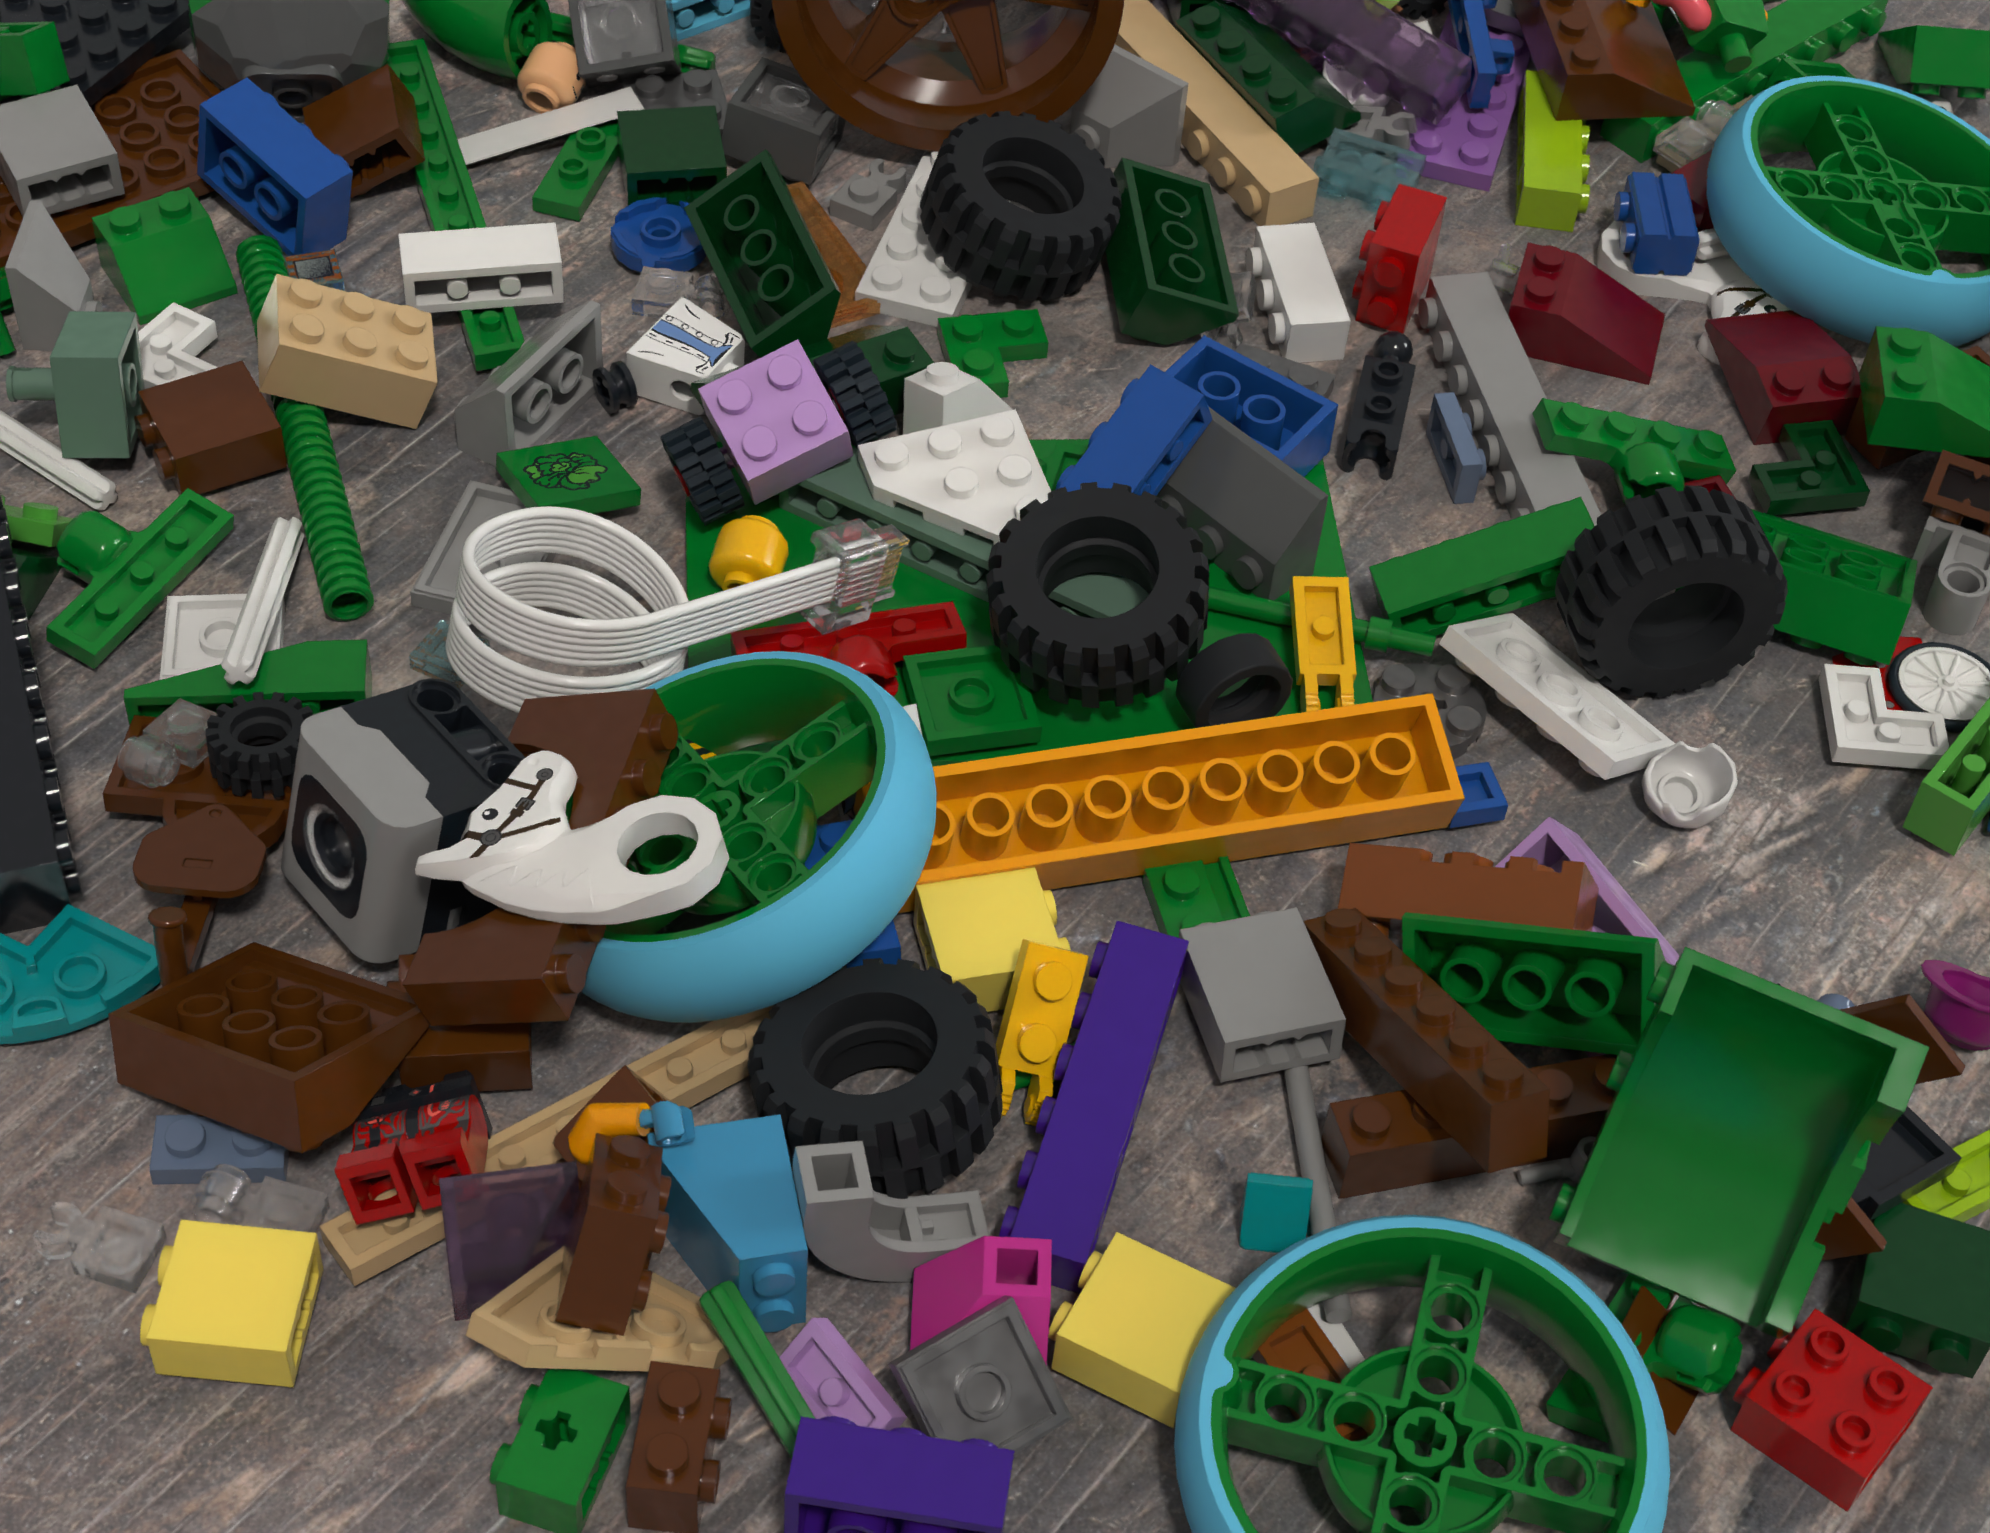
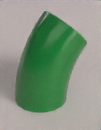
M402 0L415 22L439 46L472 66L500 77L517 80L518 74L533 48L543 42H552V18L546 0Z

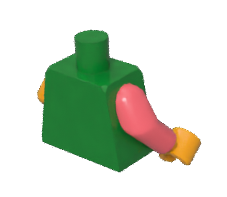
M1651 0L1625 1L1639 7L1647 8ZM1652 0L1655 4L1671 7L1677 16L1689 45L1695 50L1720 56L1724 69L1728 73L1742 71L1751 64L1752 59L1749 50L1763 40L1769 31L1767 24L1768 13L1764 9L1763 0Z

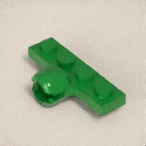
M1545 398L1541 399L1532 413L1545 450L1600 460L1609 464L1614 470V480L1625 505V500L1640 494L1642 498L1655 495V489L1672 487L1676 491H1683L1685 488L1684 477L1698 480L1720 475L1727 485L1736 472L1722 435L1710 430L1700 431L1672 425L1666 421H1652L1628 416L1618 411L1608 412L1584 407L1574 402L1564 403Z
M189 488L146 529L140 532L129 531L97 511L79 513L66 526L57 543L59 553L57 564L89 585L46 627V641L95 669L231 532L234 515Z
M1629 1274L1608 1308L1622 1324L1641 1286H1645L1665 1309H1667L1674 1293ZM1679 1296L1644 1354L1643 1362L1649 1373L1654 1372L1663 1379L1707 1395L1719 1394L1730 1384L1740 1361L1743 1345L1738 1336H1740L1741 1326L1736 1320L1728 1316L1695 1306L1692 1301ZM1642 1331L1634 1342L1636 1347L1641 1343ZM1568 1369L1546 1403L1549 1421L1608 1443L1603 1425L1591 1399L1577 1377Z

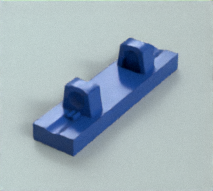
M1447 0L1469 108H1488L1491 99L1490 90L1495 84L1497 75L1510 73L1515 56L1512 41L1493 39L1489 36L1484 9L1495 8L1498 0Z

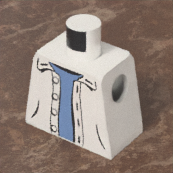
M681 297L626 352V366L633 376L638 396L695 415H705V410L690 391L691 382L744 366L745 340L740 333L688 299Z

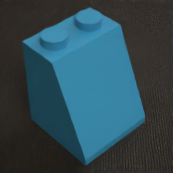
M781 1114L694 1126L696 1138L691 1142L674 1146H659L656 1144L654 1132L648 1133V1144L663 1148L661 1174L672 1177L665 1212L669 1213L666 1237L707 1291L725 1281L730 1280L735 1283L764 1332H777L788 1328L792 1324L805 1323L808 1248Z

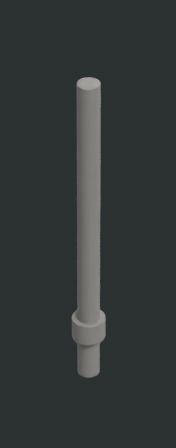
M1305 1065L1284 1070L1301 1176L1302 1178L1313 1180L1309 1223L1311 1234L1314 1235L1325 1229L1335 1227L1336 1220L1309 1067ZM1349 1293L1323 1301L1325 1317L1328 1322L1338 1324L1351 1319L1352 1310Z

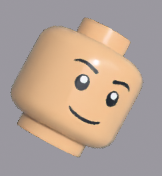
M547 41L537 44L529 54L517 77L518 87L524 102L531 109L541 114L576 103L587 83L579 76L575 48L565 42Z

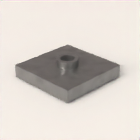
M1002 1296L888 1363L922 1432L928 1437L959 1442L966 1439H983L995 1444L998 1448L1014 1450V1454L1073 1419L1011 1296Z

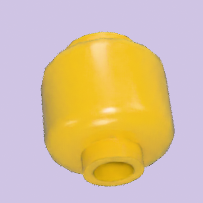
M747 515L724 524L718 534L709 561L710 575L715 583L724 591L783 573L788 558V542L778 527L772 521L762 516Z

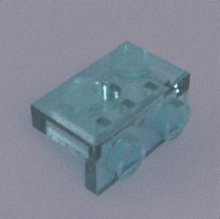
M1335 128L1324 155L1317 156L1314 163V172L1319 176L1318 187L1325 193L1337 198L1349 196L1359 199L1378 210L1382 200L1391 201L1398 184L1417 188L1426 166V155Z

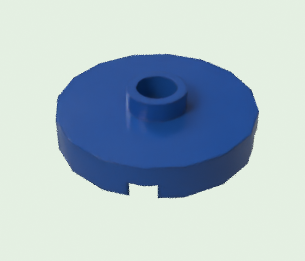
M653 197L636 201L621 209L615 216V224L611 226V248L617 260L632 270L648 275H673L686 272L702 263L707 255L684 209L690 203L679 200V206L667 204V198Z

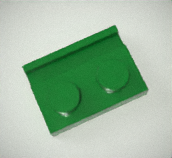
M1228 856L1219 857L1216 863L1203 864L1202 860L1144 870L1142 884L1160 933L1179 938L1180 929L1195 927L1207 922L1216 923L1250 916Z

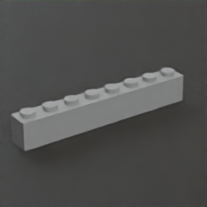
M1488 271L1430 277L1426 298H1422L1419 302L1420 324L1424 329L1428 328L1432 337L1434 355L1438 362H1443L1447 371L1450 392H1455L1462 405L1463 413H1468L1470 416L1472 431L1477 439L1479 448L1484 451L1486 457V467H1489L1495 480V491L1498 501L1505 503L1512 520L1545 509L1550 505L1560 504L1581 497L1596 526L1597 517L1601 513L1574 455L1545 450L1532 413L1541 399H1547ZM1555 596V597L1549 598V599H1547V600L1557 599V597Z

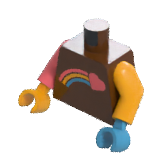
M624 1065L555 1136L553 1144L569 1166L543 1188V1191L556 1208L567 1218H570L575 1210L596 1133L613 1137L632 1135L648 1143L647 1134L654 1132L656 1144L659 1146L685 1144L696 1138L692 1111L688 1107L672 1103L658 1090Z

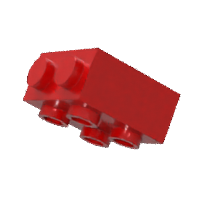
M1398 184L1391 201L1382 200L1374 222V230L1376 232L1367 230L1360 250L1359 259L1367 262L1365 270L1360 269L1353 287L1352 298L1359 300L1355 321L1404 334L1431 276L1447 197Z
M1815 1308L1799 1329L1794 1326L1790 1334L1782 1339L1776 1338L1767 1354L1774 1361L1764 1373L1755 1366L1742 1381L1732 1399L1741 1405V1408L1730 1431L1848 1512L1912 1425L1933 1387Z

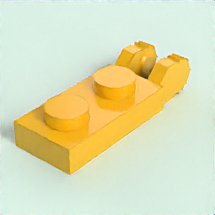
M1292 576L1289 592L1296 685H1301L1300 710L1301 712L1320 710L1318 685L1336 686L1335 707L1354 705L1353 684L1357 672L1348 577Z
M1026 939L1022 940L996 1041L1003 1089L1001 1093L1003 1103L1001 1118L1006 1115L1012 1102L1016 1085V1070L1032 1074L1023 1109L1025 1124L1036 1126L1045 1097H1052L1056 1064L1061 1048L1068 1040L1088 955Z

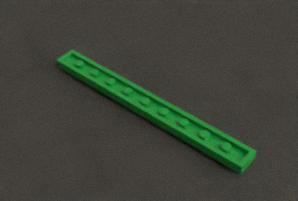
M424 38L389 43V56L385 65L388 64L415 100L425 161L416 165L412 170L431 230L443 231L487 227ZM514 307L457 311L476 371L502 366L521 348L525 341Z

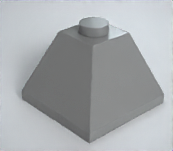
M1114 45L1104 68L1095 82L1073 105L1069 134L1077 133L1085 139L1086 146L1090 150L1096 149L1104 158V167H1117L1122 157L1149 166H1174L1179 162L1189 83Z
M30 200L8 257L5 272L23 349L52 351L69 311L103 312L100 301H94L90 278L41 200Z

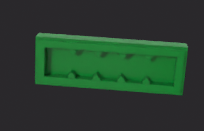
M617 119L585 127L571 133L532 196L533 211L580 222L619 156Z

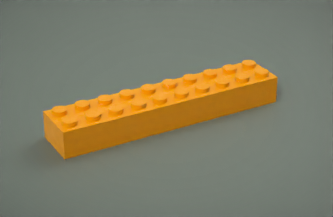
M1433 693L934 766L937 791L936 824L931 848L916 885L1035 867L1042 890L1044 891L1144 875V870L1147 868L1202 860L1203 864L1218 862V858L1228 856L1229 861H1237L1448 827L1465 797ZM872 781L856 793L854 803L855 817L865 801ZM916 885L898 913L914 911Z

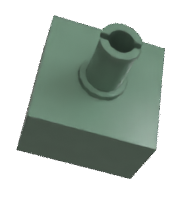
M69 311L49 357L51 368L9 366L6 373L8 399L10 402H17V400L55 401L62 458H130L138 437L134 416L142 414L138 391L145 389L136 312Z

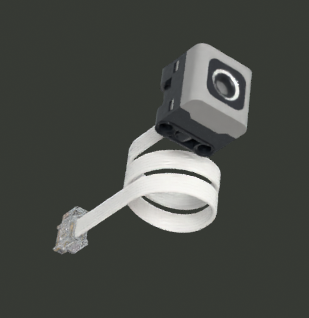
M541 506L511 511L482 523L469 534L464 542L456 582V597L452 605L445 645L447 658L458 677L472 690L487 700L516 713H519L525 699L642 690L666 677L683 671L689 646L795 612L801 614L822 635L869 620L873 603L894 596L895 590L891 587L895 579L896 570L898 569L902 549L908 546L910 540L892 524L872 530L860 518L812 533L810 541L816 546L812 564L689 601L677 576L663 558L643 540L620 525L592 513L564 507ZM546 552L569 555L589 561L613 573L636 590L655 612L649 613L629 593L601 576L565 564L523 562L499 567L483 574L480 570L491 563L520 554ZM534 607L562 610L582 618L558 615ZM472 624L488 638L514 652L549 663L575 667H613L641 662L644 668L622 674L593 677L550 673L525 666L499 654L483 643L472 632L469 625ZM422 679L403 688L314 714L306 718L300 728L281 858V870L320 917L358 958L370 963H386L399 959V955L416 953L424 934L442 932L466 925L498 908V906L469 892L461 881L433 879L415 875L416 861L421 855L449 848L460 842L470 814L502 786L519 763L526 757L458 687L442 679Z

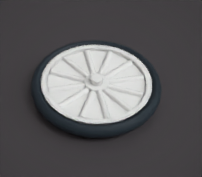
M1939 642L1920 643L1906 648L1894 658L1889 667V688L1895 701L1904 711L1943 714L1946 731L1961 733L1990 697V664L1976 653L1960 646Z

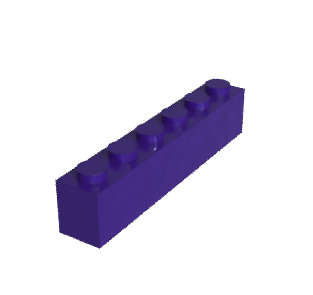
M1116 921L1110 942L1098 941L1089 970V977L1097 979L1093 993L1081 991L1071 1025V1028L1080 1030L1075 1046L1064 1043L1061 1048L1055 1068L1054 1080L1060 1081L1062 1084L1057 1099L1049 1096L1045 1097L1036 1125L1035 1133L1044 1135L1038 1153L1027 1150L1018 1177L1017 1188L1026 1191L1020 1208L1008 1206L999 1233L1000 1237L1052 1239V1286L1079 1294L1082 1291L1078 1287V1282L1087 1260L1095 1251L1182 979L1189 944L1188 940Z

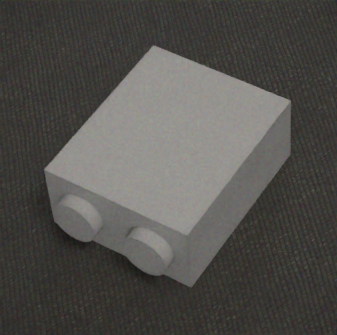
M78 85L0 105V176L23 217L30 200H41L50 215L125 194L118 154Z
M1297 907L1274 912L1264 911L1253 916L1216 923L1207 922L1195 927L1179 930V938L1189 941L1181 984L1220 1083L1340 1059L1346 1018Z

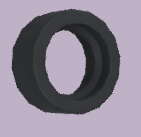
M1239 633L1220 639L1201 650L1185 666L1177 680L1176 697L1195 728L1274 717L1283 708L1291 694L1293 679L1288 668L1268 639L1256 633ZM1249 678L1238 689L1228 695L1219 697L1230 686L1240 680Z

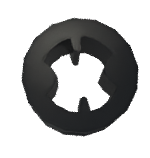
M617 361L611 363L610 370L604 367L593 370L594 389L598 400L606 412L611 414L619 411L620 404L627 408L637 404L636 385L632 374L624 362Z

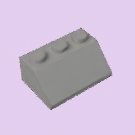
M590 300L549 321L534 336L527 338L521 348L502 366H497L491 372L489 378L471 395L461 399L454 409V422L456 423L459 450L496 467V453L541 445L595 393L592 373L594 369L603 367L600 303Z

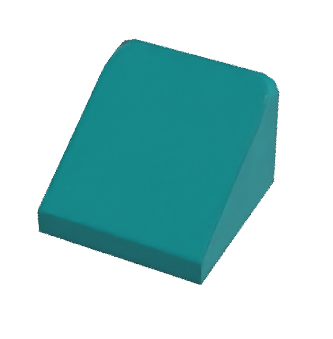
M1248 1173L1240 1207V1247L1245 1250L1279 1253L1292 1244L1305 1239L1311 1206L1313 1180L1310 1178Z

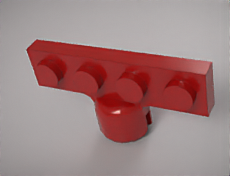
M953 601L736 631L730 633L732 655L770 651L801 652L842 663L865 674L894 697L898 692L899 686L895 677L898 676V672L894 663L903 661V656L967 648V633Z

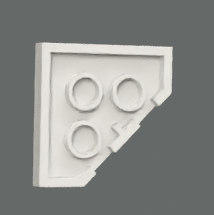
M1016 409L858 445V461L875 501L893 508L897 502L923 512V520L962 536L968 530L993 540V546L1000 542L999 533L1009 520L1015 518L1020 521V510L1035 499L1040 503L1047 501L1048 493L1051 492Z

